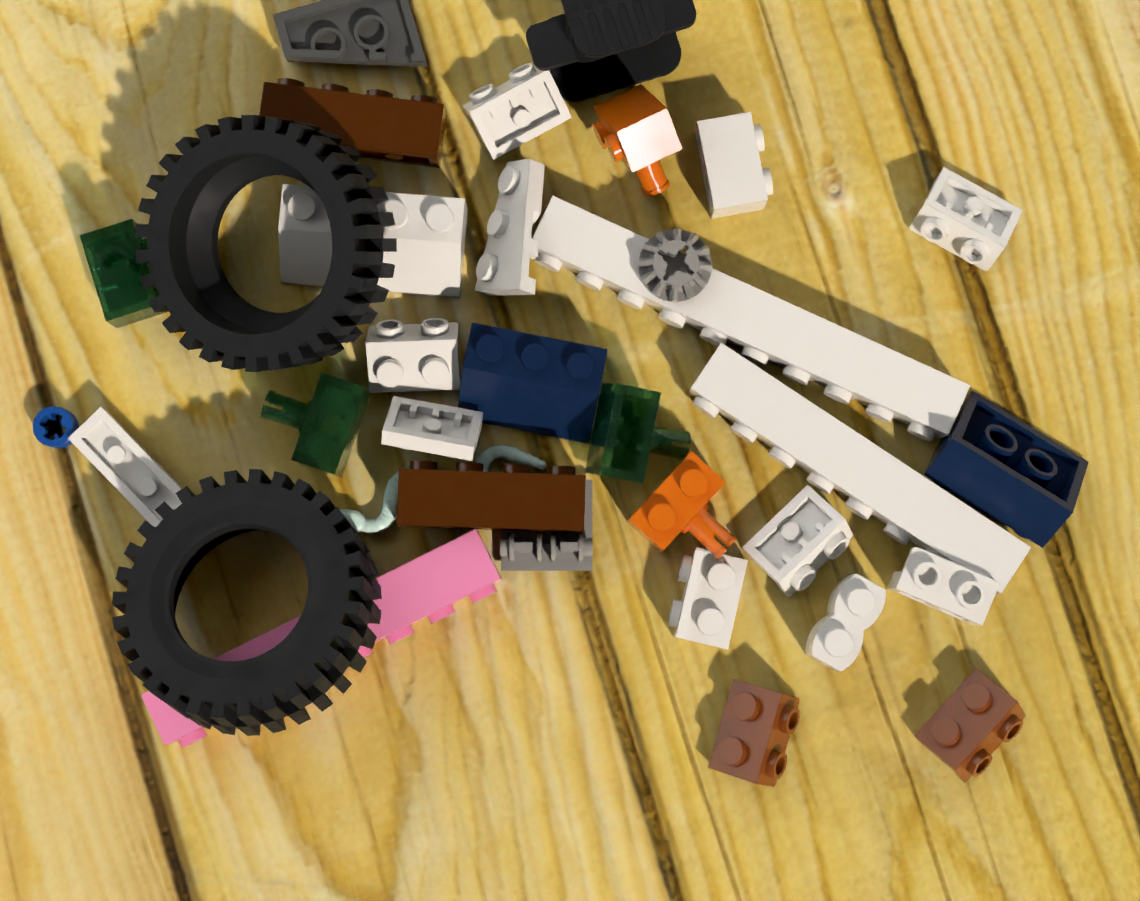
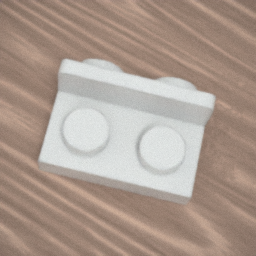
M532 62L527 63L508 74L511 80L496 88L493 84L485 85L469 95L471 101L464 104L463 108L471 118L489 156L493 160L572 118L549 70L541 71L534 67Z
M943 167L909 228L926 240L948 250L966 262L984 271H988L1005 249L1023 210Z
M393 396L382 429L381 444L405 450H415L449 458L473 461L474 453L478 450L480 444L483 412Z
M807 485L742 548L777 583L781 591L787 597H790L795 591H802L807 588L815 579L816 571L829 559H836L847 549L853 533L846 519Z
M699 547L693 548L692 556L683 555L678 581L685 583L681 601L673 599L667 625L675 628L673 637L728 650L748 560L724 554L717 560L710 551Z
M913 547L909 552L902 571L893 573L887 589L970 625L983 626L998 590L999 583L994 579L924 549Z

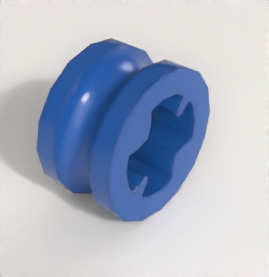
M56 406L46 407L39 411L33 422V433L36 439L43 445L56 449L66 448L71 445L72 442L68 437L79 428L78 420L74 414ZM61 415V425L66 427V431L63 436L55 434V440H51L52 431L46 428L47 422L50 419L57 421V416Z

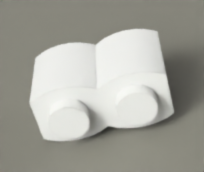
M851 574L844 577L835 586L830 595L827 615L822 617L811 629L806 641L805 655L835 671L841 672L849 667L858 656L862 647L863 631L870 627L882 612L886 599V590L859 574Z

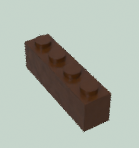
M280 78L277 83L264 82L259 116L296 120L321 127L320 131L332 132L343 140L340 145L354 147L362 155L360 158L440 168L447 114L444 104L438 103V100L434 97L412 95L411 100L393 98L392 93L379 89H369L366 94L351 93L347 87L338 84H323L322 89L304 87L305 84L303 82L290 78Z
M410 461V469H399L397 525L399 527L582 533L584 531L586 475H576V467L548 466V474L530 473V465L502 464V472H483L484 464L459 462L456 463L455 471L437 470L438 462Z

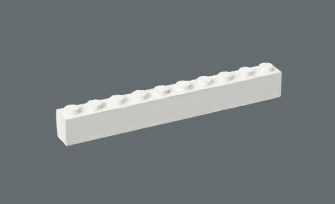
M553 195L532 238L539 241L538 257L534 261L540 266L553 272H559L562 267L577 274L575 280L590 289L600 291L603 286L619 293L617 300L634 309L641 310L643 305L660 312L658 315L660 320L676 328L682 329L684 324L701 331L700 338L715 346H719L720 343L724 345L729 343L742 349L741 356L752 363L760 366H766L767 361L784 369L782 375L802 385H807L809 380L825 387L823 393L838 402L849 404L850 399L863 404L867 406L865 413L886 423H890L893 418L909 425L907 432L919 439L932 442L934 437L940 440L949 435L971 386L712 268L707 285L695 297L681 302L662 300L647 290L639 274L638 263L640 253L644 244L649 239ZM659 253L668 264L664 280L667 281L669 276H673L676 271L687 272L691 276L693 275L683 265L685 255L678 253L673 258Z

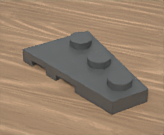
M322 0L273 14L287 62L428 67L409 0Z

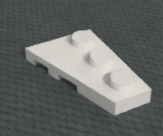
M532 159L507 162L506 168L500 174L498 180V190L500 192L495 211L491 214L487 223V233L489 235L484 254L480 257L476 266L477 282L474 291L488 296L535 295L536 279L528 276L530 259L538 257L539 241L532 239V224L541 214L545 164Z

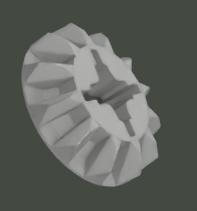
M679 227L659 231L643 246L638 263L640 278L647 290L654 296L669 302L686 301L698 295L707 285L713 267L709 247L704 244L696 233H690ZM683 249L687 250L683 265L693 275L691 276L687 272L676 271L673 276H669L667 281L664 280L668 264L659 253L674 258Z

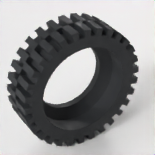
M241 115V118L225 117L218 119L219 126L205 124L195 129L199 138L183 137L175 144L182 155L166 154L159 162V165L168 174L167 176L151 175L146 186L156 191L157 195L155 199L141 198L138 209L140 212L150 214L149 224H136L135 237L147 238L148 250H135L137 263L150 264L151 273L139 277L143 289L157 288L159 295L149 300L153 311L170 312L171 315L162 324L169 333L186 332L179 341L186 349H202L199 355L200 358L208 362L222 361L221 367L231 370L245 368V372H261L314 364L323 361L325 356H333L344 350L341 343L354 342L363 334L357 325L371 324L378 313L370 308L369 304L384 302L389 292L388 289L377 285L379 278H393L395 269L394 264L383 263V252H397V238H383L382 227L394 226L395 222L393 212L378 211L377 204L389 199L383 187H370L368 185V182L377 177L376 173L370 165L355 164L362 155L354 147L340 145L343 140L332 132L320 131L321 127L310 123L269 116ZM273 175L294 178L313 189L323 202L332 234L331 264L326 282L320 294L305 306L286 313L265 311L245 301L228 282L221 267L218 253L220 222L230 201L249 183Z
M249 469L248 482L237 470L224 472L225 485L220 486L212 476L199 480L203 492L195 495L187 486L176 492L182 504L174 510L164 501L155 509L163 518L156 527L146 520L137 531L146 538V541L142 547L131 542L129 543L124 554L134 562L132 569L119 566L115 578L127 588V592H113L112 605L125 615L112 617L114 630L125 638L117 643L121 654L132 661L128 664V667L134 676L144 682L142 685L153 695L187 719L189 718L196 724L209 730L213 726L221 733L235 735V730L238 728L247 736L260 735V724L273 733L286 730L284 717L289 716L298 725L310 720L311 718L305 707L311 703L323 712L333 704L325 694L333 685L343 694L347 691L352 683L343 675L348 667H351L361 673L367 661L358 652L360 645L373 649L377 638L368 627V623L380 624L382 611L373 600L382 599L381 586L373 577L378 575L374 561L368 555L370 551L339 508H336L332 501L320 490L316 493L309 483L299 478L294 484L287 474L274 471L271 481L262 469ZM266 530L287 539L299 551L308 576L306 604L299 621L289 635L268 652L243 661L214 660L194 651L182 637L175 620V613L182 587L198 562L224 541L250 531Z

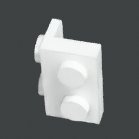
M430 318L422 321L420 324H403L399 320H383L376 325L369 326L365 345L370 393L460 390L459 323L448 322L443 318Z

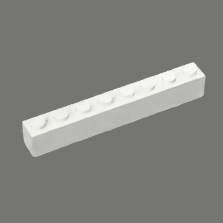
M720 343L688 392L689 395L695 398L692 405L714 419L717 414H720L733 423L730 428L733 433L751 444L756 439L771 448L768 455L786 468L791 469L794 464L809 473L806 480L811 485L826 494H830L833 489L848 499L845 506L853 513L866 520L871 515L886 524L883 531L897 542L907 545L910 540L928 552L996 580L999 583L996 594L1003 592L1031 549L1029 545L723 343Z

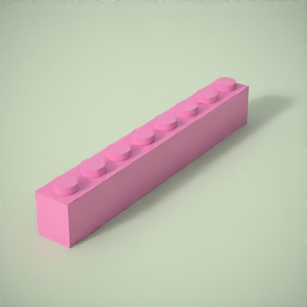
M474 529L375 578L381 586L382 599H376L373 602L382 612L380 624L368 623V627L377 636L375 643L387 638L391 645L415 633L411 626L412 624L426 617L433 624L456 612L452 604L468 596L473 604L497 592L494 583L502 580L479 531ZM301 616L214 658V660L243 661L268 652L289 635ZM360 645L358 652L363 658L373 654L372 649ZM150 691L141 695L164 745L178 741L181 748H184L207 736L204 730L205 727L196 724L189 718L187 719Z

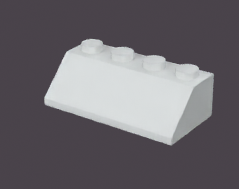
M282 184L278 223L281 283L323 287L329 273L332 258V234L327 212L319 195L309 186ZM386 192L389 200L377 204L379 212H393L395 225L382 227L383 238H397V252H383V263L394 264L395 269L393 278H379L377 285L388 289L391 293L460 298L468 217L465 198Z

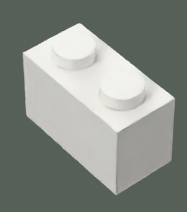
M751 112L697 121L694 134L711 219L763 210L768 201L767 195H773V182L769 168L762 169L759 152L765 150L761 125H753Z

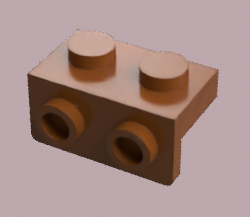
M975 668L914 736L965 783L971 776L977 777L987 769L992 761L991 754L1003 741L1007 743L1016 737L1023 726L1022 720L1025 717V713L1017 700Z
M733 679L708 768L755 784L774 787L777 779L785 771L787 764L785 751L790 734L796 730L799 723V698Z

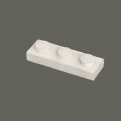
M100 407L68 437L81 453L152 526L156 527L163 520L155 509L164 501L173 510L182 504L176 492L183 488L106 408Z

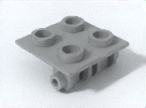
M586 480L584 531L582 533L501 530V571H592V480Z

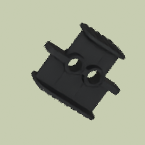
M561 0L565 14L531 25L526 32V40L535 67L541 71H550L564 100L578 102L666 76L673 72L681 59V47L676 32L687 29L695 23L696 9L693 0Z

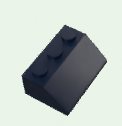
M472 323L462 369L458 408L483 412V424L590 444L608 349Z
M971 391L961 406L949 435L942 438L936 447L924 475L932 479L942 489L951 491L971 503L981 513L990 515L1013 529L1020 537L1029 539L1043 548L1073 513L1089 462L976 392Z

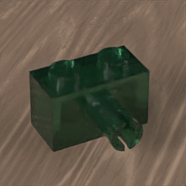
M133 219L80 235L105 320L116 328L167 313L154 312L149 303V300L159 295L157 288L143 289L139 276L151 273L150 264L137 263L135 250H148L147 238L135 237L136 224L138 223Z
M321 372L312 400L305 403L270 390L265 401L283 409L278 410L263 405L261 418L299 429L300 435L291 458L292 461L342 478L371 393L364 386Z
M602 383L585 473L644 483L649 453L684 460L689 452V448L674 446L671 442L690 444V433L688 431L655 426L661 392L619 383Z

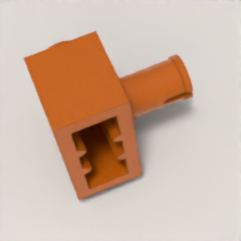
M642 84L594 106L593 109L599 122L592 126L602 148H608L615 162L622 160L632 172H636L642 187L641 190L645 196H653L665 191L670 183L666 178L660 159L683 149L668 109Z
M692 451L628 520V523L660 552L664 551L680 532L685 534L688 531L718 560L727 549L714 539L713 536H716L727 547H730L737 539L735 535H732L706 511L709 508L706 505L707 502L726 482Z

